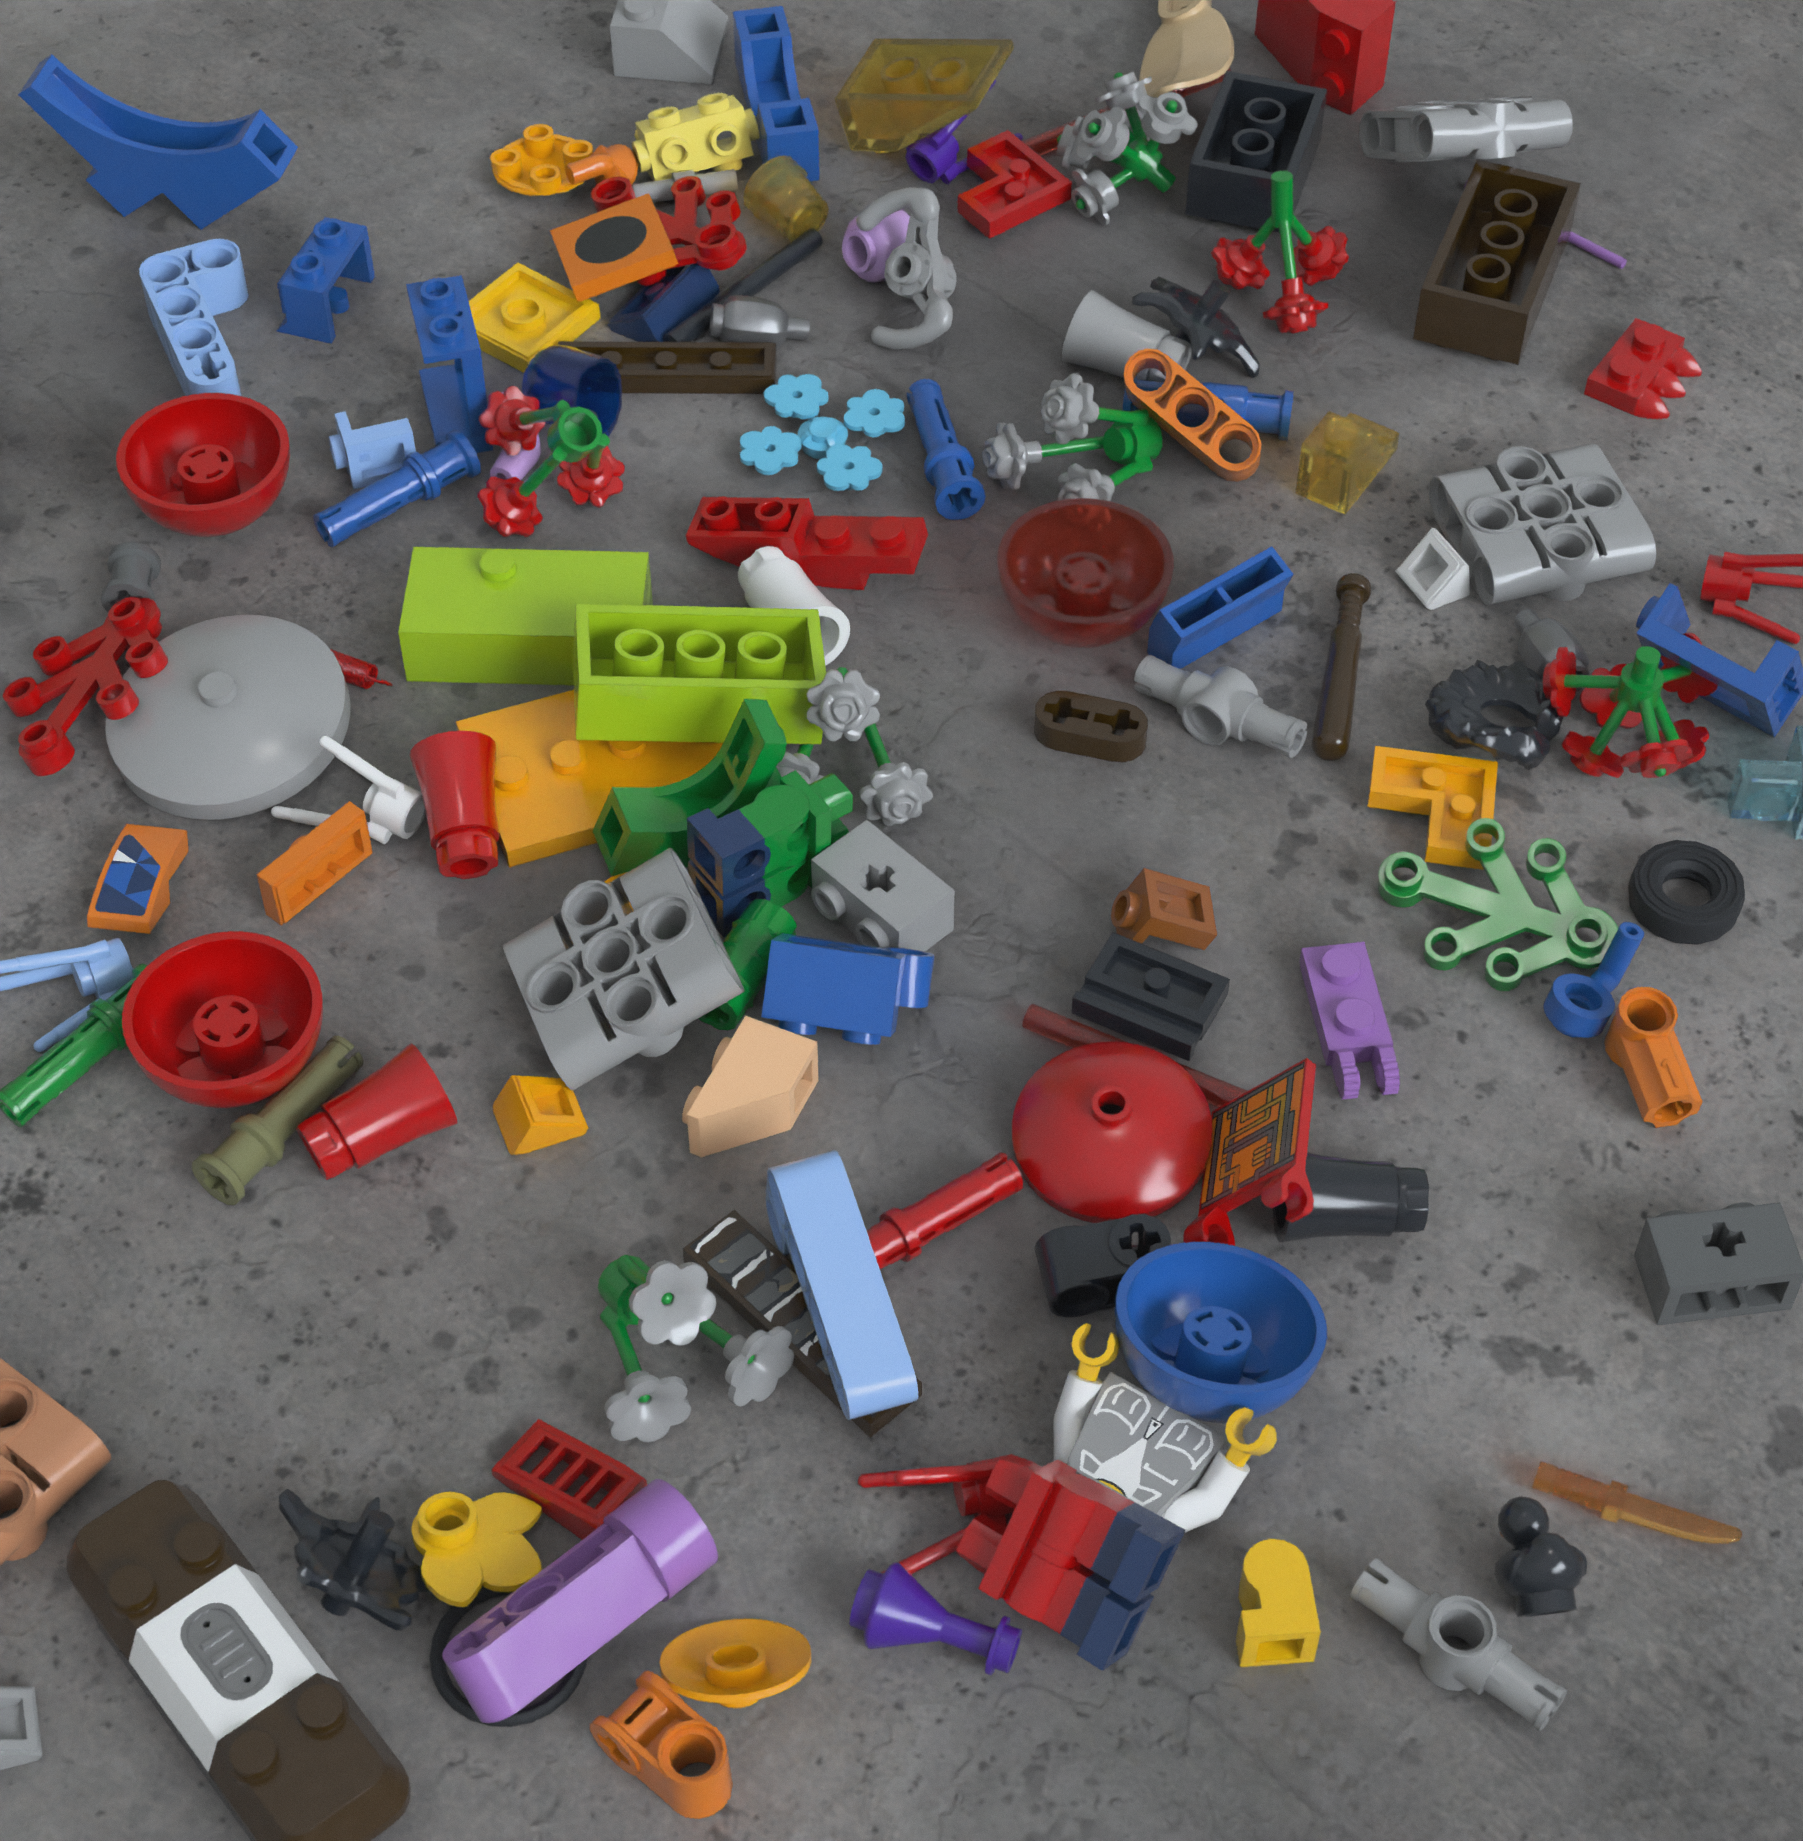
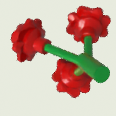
M1277 171L1271 175L1272 214L1256 235H1249L1246 240L1239 238L1232 241L1224 237L1220 238L1216 243L1217 247H1214L1211 255L1217 262L1218 278L1224 284L1231 285L1236 290L1247 286L1261 289L1265 284L1264 280H1267L1270 276V271L1264 265L1262 253L1266 247L1264 242L1275 228H1279L1286 280H1281L1283 296L1269 310L1262 312L1263 318L1275 320L1277 328L1282 334L1286 332H1306L1309 328L1317 326V314L1329 308L1328 302L1314 300L1313 296L1304 293L1303 281L1306 285L1312 286L1319 281L1322 282L1335 278L1349 259L1345 250L1348 238L1343 232L1336 233L1335 229L1331 226H1326L1316 233L1307 231L1293 214V175L1288 171ZM1291 231L1298 238V246L1293 248Z

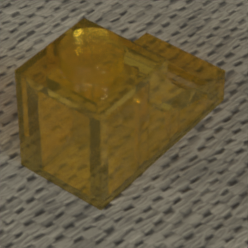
M1328 411L1302 443L1295 494L1346 515L1397 450L1400 433L1351 412L1346 417Z

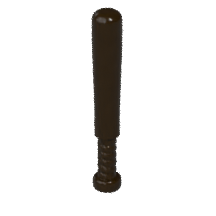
M1357 573L1343 575L1336 585V596L1340 601L1337 627L1331 633L1312 737L1314 753L1326 761L1341 759L1346 755L1350 743L1358 662L1362 641L1359 626L1362 605L1368 601L1371 595V583L1366 577Z

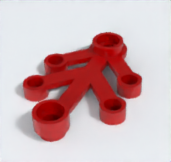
M686 176L678 179L671 187L675 200L674 217L656 209L671 245H685L684 247L673 249L678 264L671 268L695 263L703 268L716 271L733 267L747 249L744 235L736 230L732 224L741 214L736 194L732 191L724 190L712 194L706 200V194L700 178ZM625 177L605 179L598 183L591 192L597 212L636 198L630 180ZM706 200V208L711 222L699 228L696 226L697 207L701 206ZM666 270L639 279L636 282L640 285L655 284L665 277Z
M137 597L124 598L110 608L103 625L69 643L60 636L50 637L42 641L34 649L33 658L42 672L52 677L39 684L31 677H23L6 687L3 692V699L17 717L29 716L39 710L43 704L66 693L47 721L40 720L28 725L18 737V742L20 743L19 755L34 775L48 776L63 769L72 760L75 748L65 733L98 687H100V690L96 695V701L108 719L119 720L129 716L136 710L139 705V698L129 682L124 680L117 664V660L124 650L127 651L125 656L127 662L139 678L152 677L166 667L168 657L158 640H156L162 631V624L159 621L161 611L154 600ZM96 651L94 655H92V656H90V657L84 659L83 661H81V662H79V663H77V664L71 666L74 661H76V660H78V659H80V658H82V657H84V656H86V655H88V654H90V653Z

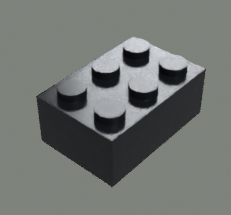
M1226 71L1189 164L1185 214L1202 217L1210 221H1222L1260 230L1272 214L1271 175L1277 171H1288L1293 175L1294 214L1321 140L1327 89ZM1275 228L1273 232L1280 233L1279 228Z

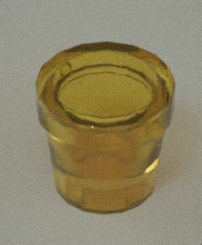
M781 155L761 165L751 176L744 190V206L755 217L766 221L790 241H793L809 228L819 231L828 217L829 208L827 202L807 178V172L790 156Z

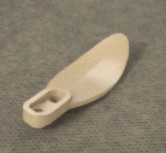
M1158 0V14L1162 23L1147 46L1139 79L1140 81L1151 76L1152 82L1144 85L1147 94L1156 98L1172 90L1213 81L1223 75L1229 69L1234 58V41L1225 18L1218 10L1211 7V0Z

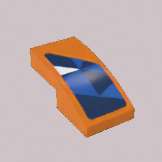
M126 824L113 845L98 879L87 914L88 927L150 934L170 904L169 880L188 853L187 830Z

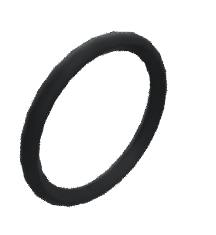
M482 1586L475 1599L468 1606H451L440 1620L432 1638L429 1657L433 1681L440 1695L453 1710L471 1721L494 1727H514L532 1723L551 1714L568 1700L580 1683L587 1665V1658L567 1673L556 1690L542 1701L523 1708L501 1721L494 1723L481 1722L468 1700L453 1686L442 1654L453 1628L464 1614L486 1600L513 1593L491 1591Z

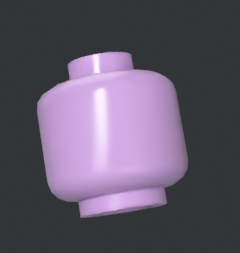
M903 210L896 211L885 217L871 231H862L858 228L856 224L857 216L849 222L842 241L843 257L849 268L861 279L867 282L886 280L884 277L886 260L892 250L905 243L910 216Z

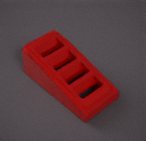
M540 1419L526 1431L491 1469L494 1478L518 1495L539 1504L542 1507L543 1513L581 1540L603 1525L605 1516L647 1485L644 1477L625 1464ZM541 1445L550 1451L530 1473L520 1469ZM561 1460L569 1464L551 1485L543 1481ZM581 1474L589 1478L573 1496L565 1493ZM601 1487L608 1492L595 1508L587 1505Z

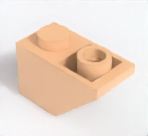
M745 1016L732 1038L724 1037L719 1043L712 1061V1073L704 1086H695L685 1102L682 1121L688 1125L690 1153L699 1157H705L791 1130L819 1081L817 1041Z

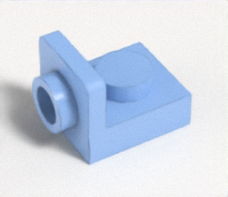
M346 411L334 413L338 434L328 436L330 450L336 470L341 468L347 469L353 490L367 487L379 479L381 480L394 473V471L402 467V462L408 454L416 452L413 432L408 418L352 430Z

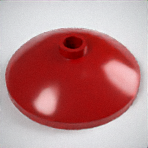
M1128 1042L1090 1043L1075 1047L1052 1058L1036 1071L1026 1083L1016 1102L1012 1119L1014 1156L1028 1185L1041 1199L1056 1210L1070 1217L1091 1223L1120 1219L1132 1214H1146L1154 1217L1172 1208L1186 1197L1198 1183L1205 1171L1212 1148L1213 1128L1210 1108L1204 1093L1195 1079L1181 1065L1165 1054ZM1113 1104L1119 1105L1123 1110L1118 1114L1109 1115L1100 1109L1105 1105Z

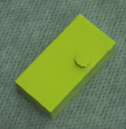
M413 547L398 630L406 680L410 682L574 685L573 642L575 604L652 605L649 552Z
M575 604L573 682L576 740L723 743L743 700L761 699L767 700L778 725L784 731L787 744L822 743V728L810 723L807 719V711L813 706L808 701L807 691L809 688L820 684L826 675L818 609Z

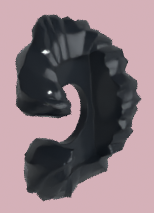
M1477 660L1474 666L1472 665L1467 669H1454L1446 681L1437 683L1431 689L1429 699L1425 703L1429 712L1430 728L1446 744L1452 745L1455 749L1477 747L1491 753L1496 761L1505 759L1508 762H1517L1518 765L1523 766L1526 770L1538 767L1550 750L1549 742L1559 733L1563 717H1559L1557 714V709L1552 707L1551 699H1547L1544 695L1543 679L1521 661L1515 662L1510 666L1503 665L1496 668L1494 665L1489 666L1483 661ZM1488 706H1506L1519 711L1536 723L1534 727H1503L1485 719L1481 710Z

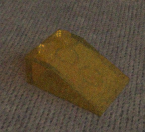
M875 38L835 97V103L851 151L897 152L975 111L1014 50L1012 39Z

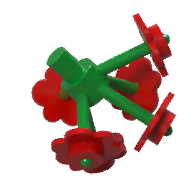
M1690 632L1683 633V635L1702 644L1699 637ZM1643 646L1636 651L1634 662L1617 664L1610 671L1602 667L1595 669L1590 675H1575V654L1569 652L1567 647H1559L1556 659L1545 666L1543 673L1544 695L1547 699H1551V705L1557 709L1559 717H1567L1569 715L1571 699L1575 697L1576 688H1585L1580 694L1581 707L1590 714H1596V723L1602 728L1596 738L1593 736L1583 737L1577 732L1569 731L1561 744L1563 749L1571 755V762L1581 771L1594 777H1600L1605 773L1619 778L1624 772L1623 767H1629V771L1632 773L1641 772L1643 777L1658 778L1670 775L1680 768L1697 762L1706 754L1704 743L1710 736L1707 728L1703 726L1695 727L1693 721L1689 719H1682L1673 723L1660 694L1663 687L1667 692H1677L1681 701L1691 703L1697 700L1699 695L1707 696L1714 693L1718 685L1675 661L1660 655L1657 649ZM1660 658L1664 663L1661 669L1658 668ZM1641 721L1643 722L1647 744L1641 746L1639 750L1628 752L1621 757L1611 752L1607 744L1619 726L1631 729L1636 727ZM1657 722H1658V724H1659V726H1660V728H1661V730H1659V731H1658V727H1657Z

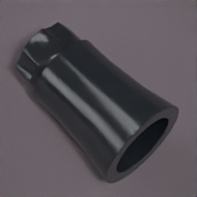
M1307 1152L1305 1172L1314 1199L1312 1212L1293 1223H1289L1285 1218L1287 1215L1285 1201L1272 1208L1274 1231L1278 1242L1335 1236L1390 1237L1393 1232H1419L1425 1229L1429 1212L1428 1177L1424 1169L1402 1168L1401 1166H1395L1393 1162L1355 1160Z

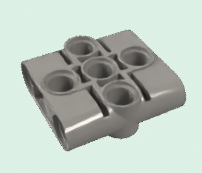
M1531 96L1480 100L1417 102L1411 106L1364 112L1359 123V142L1363 153L1367 157L1395 159V162H1417L1453 158H1504L1515 156L1517 152L1566 146L1572 134L1573 122L1569 106L1560 99H1533Z
M1590 443L1542 454L1533 448L1524 446L1511 447L1503 450L1498 455L1497 463L1437 475L1430 480L1429 501L1435 520L1448 543L1468 564L1469 580L1482 602L1486 605L1539 594L1552 600L1571 601L1578 598L1584 592L1586 584L1649 571L1653 569L1655 564L1656 545L1652 531L1597 444Z
M668 848L608 884L600 880H589L578 884L564 899L560 912L503 944L504 953L546 1053L562 1081L572 1091L636 1054L645 1057H657L669 1052L682 1037L684 1026L745 992L693 880L672 848Z

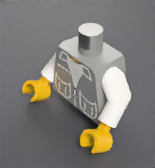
M1083 1324L1076 1330L1072 1339L1073 1353L1080 1360L1077 1370H1071L1068 1373L1053 1419L1054 1461L1059 1459L1076 1469L1077 1474L1090 1478L1184 1528L1185 1532L1220 1518L1250 1471L1249 1466L1246 1464L1250 1456H1261L1274 1448L1277 1440L1274 1426L1267 1424L1254 1443L1246 1444L1243 1439V1429L1251 1421L1254 1411L1249 1408L1236 1410L1229 1416L1226 1423V1436L1189 1415L1168 1407L1150 1393L1112 1372L1107 1375L1103 1382L1098 1378L1100 1367L1107 1366L1116 1359L1120 1348L1118 1338L1115 1333L1111 1332L1104 1354L1097 1358H1091L1085 1350V1341L1090 1334L1091 1324ZM1228 1442H1229V1443L1231 1444V1446H1230V1448H1229L1228 1451H1227Z

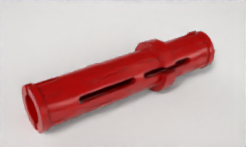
M1000 1152L982 1163L979 1167L943 1185L914 1204L908 1205L901 1210L893 1207L879 1216L880 1222L866 1230L879 1269L881 1270L900 1259L904 1262H909L922 1253L921 1247L930 1243L931 1240L945 1232L951 1231L984 1212L985 1209L1020 1192L1023 1189V1180L1012 1159L1007 1161V1155Z

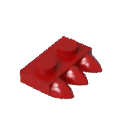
M1635 318L1587 378L1584 395L1637 417L1665 419L1670 416V413L1660 397H1685L1686 391L1677 376L1698 377L1702 375V370L1693 355L1683 347L1684 337L1667 331L1658 325Z

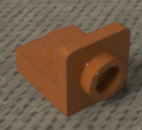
M1143 868L1129 887L1117 895L1112 906L1111 921L1116 927V933L1141 944L1151 935L1205 950L1217 936L1210 887Z

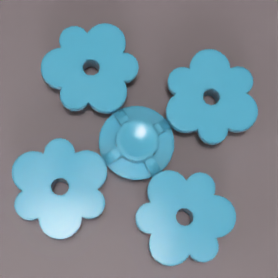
M804 374L797 378L793 375H783L778 379V384L766 388L764 391L765 402L775 407V413L780 417L809 420L800 426L798 435L791 432L782 433L775 426L765 427L762 432H746L740 438V447L742 449L740 461L747 466L755 465L756 471L760 474L774 475L783 467L795 466L798 463L797 452L802 448L806 455L820 459L817 462V472L824 476V484L828 489L833 491L845 489L864 490L868 487L869 480H874L881 476L882 463L877 458L871 457V451L867 447L857 446L852 449L845 445L848 436L847 428L852 431H862L869 437H879L886 432L900 431L905 425V417L902 414L904 403L897 398L890 399L888 393L883 390H869L863 394L862 398L852 397L847 401L848 411L844 415L843 424L831 417H816L819 413V406L825 405L829 400L828 392L822 389V382L819 377L812 374Z

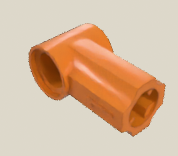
M1636 987L1628 990L1621 997L1604 1040L1605 1051L1614 1063L1623 1068L1643 1122H1651L1655 1125V1128L1677 1125L1683 1119L1697 1114L1703 1102L1674 1031L1678 1018L1677 1007L1672 999L1660 990L1652 987Z

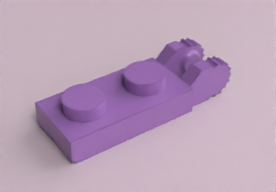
M1365 942L1302 948L1299 961L1324 1060L1326 1066L1331 1065L1341 1099L1358 1098L1360 1074L1355 1063L1368 1061L1372 1063L1380 1093L1382 1095L1398 1094L1400 1090L1398 1063L1396 1062L1392 1037Z

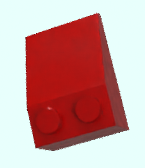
M1258 0L1254 35L1298 84L1327 89L1325 104L1351 116L1384 87L1396 2L1393 0Z

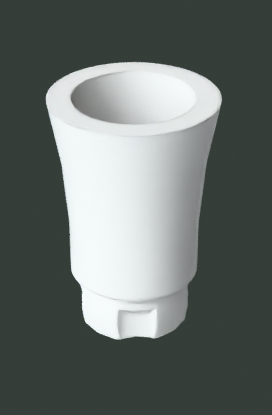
M766 546L755 550L751 557L741 563L738 570V581L744 590L745 599L750 608L818 609L825 666L838 657L845 648L850 636L849 620L840 609L817 589L797 562L785 556L778 547Z

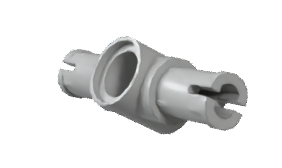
M1147 655L1136 670L1134 681L1137 682L1134 685L1135 690L1176 707L1177 713L1181 715L1182 722L1187 731L1202 743L1212 746L1221 745L1229 736L1241 742L1249 739L1268 746L1289 758H1293L1299 753L1307 736V731H1305L1307 728L1306 721L1288 716L1263 704V699L1259 697L1258 690L1253 681L1236 668L1228 666L1219 667L1210 676L1199 670L1193 673L1183 671L1155 656Z
M1375 1558L1368 1565L1367 1571L1370 1574L1363 1571L1351 1591L1350 1598L1355 1602H1360L1404 1633L1403 1642L1419 1653V1664L1423 1673L1433 1684L1445 1690L1453 1691L1469 1688L1478 1695L1486 1691L1532 1723L1533 1727L1537 1730L1542 1731L1549 1722L1550 1718L1548 1715L1553 1717L1567 1694V1689L1546 1678L1511 1653L1513 1645L1497 1634L1496 1621L1491 1611L1482 1602L1469 1596L1460 1595L1444 1598L1437 1592L1429 1596L1384 1565V1562L1380 1559ZM1448 1636L1459 1637L1465 1640L1473 1649L1457 1650L1449 1646L1442 1638Z

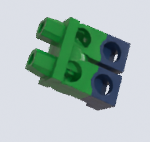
M795 770L781 777L780 785L770 786L759 792L753 803L719 819L709 808L687 818L688 857L691 859L688 861V873L716 930L723 938L727 937L732 929V922L739 919L750 901L766 899L782 907L801 896L806 891L808 885L812 888L811 859L849 833L848 828L839 818L853 811V795L835 774L830 773L808 784Z

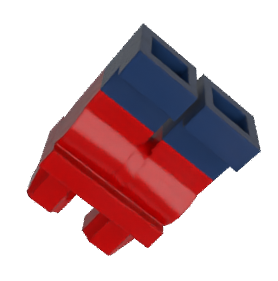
M1013 1454L1003 1457L995 1464L986 1484L985 1493L1014 1509L1007 1527H1004L984 1514L973 1518L965 1529L956 1553L975 1569L985 1574L979 1585V1590L996 1600L1002 1598L1018 1613L1043 1623L1080 1647L1077 1653L1078 1656L1103 1671L1128 1653L1154 1598L1150 1593L1159 1588L1186 1530L1102 1484L1077 1474L1076 1469L1059 1459L1041 1467L1035 1462Z

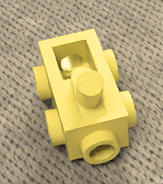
M714 93L701 97L697 101L698 105L681 110H678L676 107H664L650 112L648 119L635 122L636 141L632 142V150L638 159L639 171H647L653 181L671 179L672 173L688 170L698 172L712 168L713 172L740 169L743 166V158L754 156L751 141L759 139V129L752 109L744 110L743 105L734 95L728 96L725 93ZM731 131L732 137L716 141L717 136L721 132Z

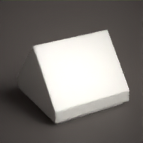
M1431 528L1395 571L1424 606L1430 610L1470 595L1468 564L1440 532L1434 528Z

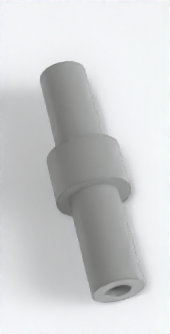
M735 169L695 175L693 170L672 173L671 179L632 184L636 198L649 193L653 203L674 200L671 187L675 181L686 176L700 178L706 195L724 190H738Z

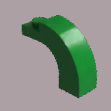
M743 700L723 745L716 756L692 776L661 787L611 788L593 828V834L611 876L629 872L668 848L674 850L685 868L688 867V861L691 860L688 857L687 844L688 817L709 808L719 819L753 803L758 793L765 788L780 785L781 775L776 766L785 755L787 742L784 731L778 725L767 700Z

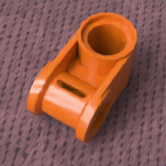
M649 1670L644 1671L636 1678L635 1684L637 1689L608 1718L602 1715L597 1716L590 1723L589 1729L592 1736L616 1765L625 1772L635 1775L678 1814L693 1819L713 1816L724 1808L731 1797L733 1787L725 1738L717 1727L711 1725L686 1704L664 1679ZM696 1762L707 1763L712 1766L706 1773L696 1777H687L679 1774L685 1766Z

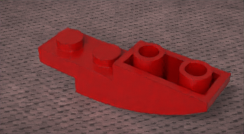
M725 496L702 497L686 533L689 545L740 567L744 560L751 557L755 550L766 546L778 547L785 556L800 565L815 586L864 590L870 574H914L928 537L924 517L815 516L809 498Z

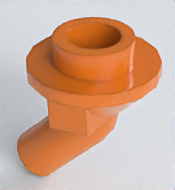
M615 144L609 147L600 145L590 157L565 165L567 179L572 185L594 178L597 185L611 177H625L633 184L638 173V159L635 152L626 145Z

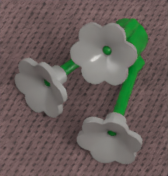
M622 1255L603 1270L598 1282L600 1297L608 1305L600 1314V1320L611 1331L627 1374L624 1381L625 1391L612 1395L606 1401L604 1407L607 1418L610 1420L608 1426L612 1437L619 1441H627L637 1437L643 1442H654L663 1438L668 1433L670 1426L682 1423L691 1413V1406L686 1398L688 1393L687 1387L682 1378L670 1376L658 1379L650 1375L649 1372L642 1371L626 1329L628 1324L637 1325L639 1335L651 1344H660L668 1339L672 1343L682 1346L694 1340L698 1331L702 1332L724 1349L723 1355L730 1361L725 1373V1380L730 1384L728 1399L740 1407L749 1403L751 1399L756 1402H762L773 1393L778 1378L787 1373L794 1360V1352L789 1348L792 1334L786 1328L777 1326L769 1332L758 1330L748 1339L741 1334L732 1336L709 1319L715 1311L716 1298L706 1288L708 1275L702 1266L694 1262H687L677 1266L670 1261L664 1260L657 1262L649 1268L639 1257Z

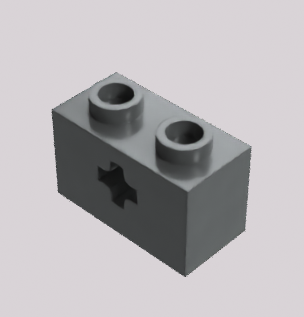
M1740 1202L1720 1210L1694 1213L1673 1210L1656 1217L1646 1218L1634 1254L1657 1326L1790 1310L1803 1282V1261L1781 1202L1762 1205Z

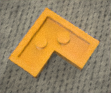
M1375 746L1367 807L1429 815L1425 862L1484 870L1480 861L1468 854L1465 842L1467 830L1474 821L1481 818H1494L1498 762ZM1486 833L1478 834L1474 837V840L1480 846L1489 847L1492 844V835Z

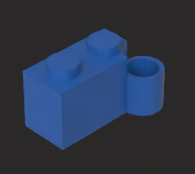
M782 933L771 940L761 1018L779 1020L778 1028L795 1034L814 1035L817 1033V1026L843 1030L842 1039L849 1042L870 1045L880 1044L881 1036L891 1037L896 1032L899 1006L911 1008L928 1007L934 954L907 948H879Z

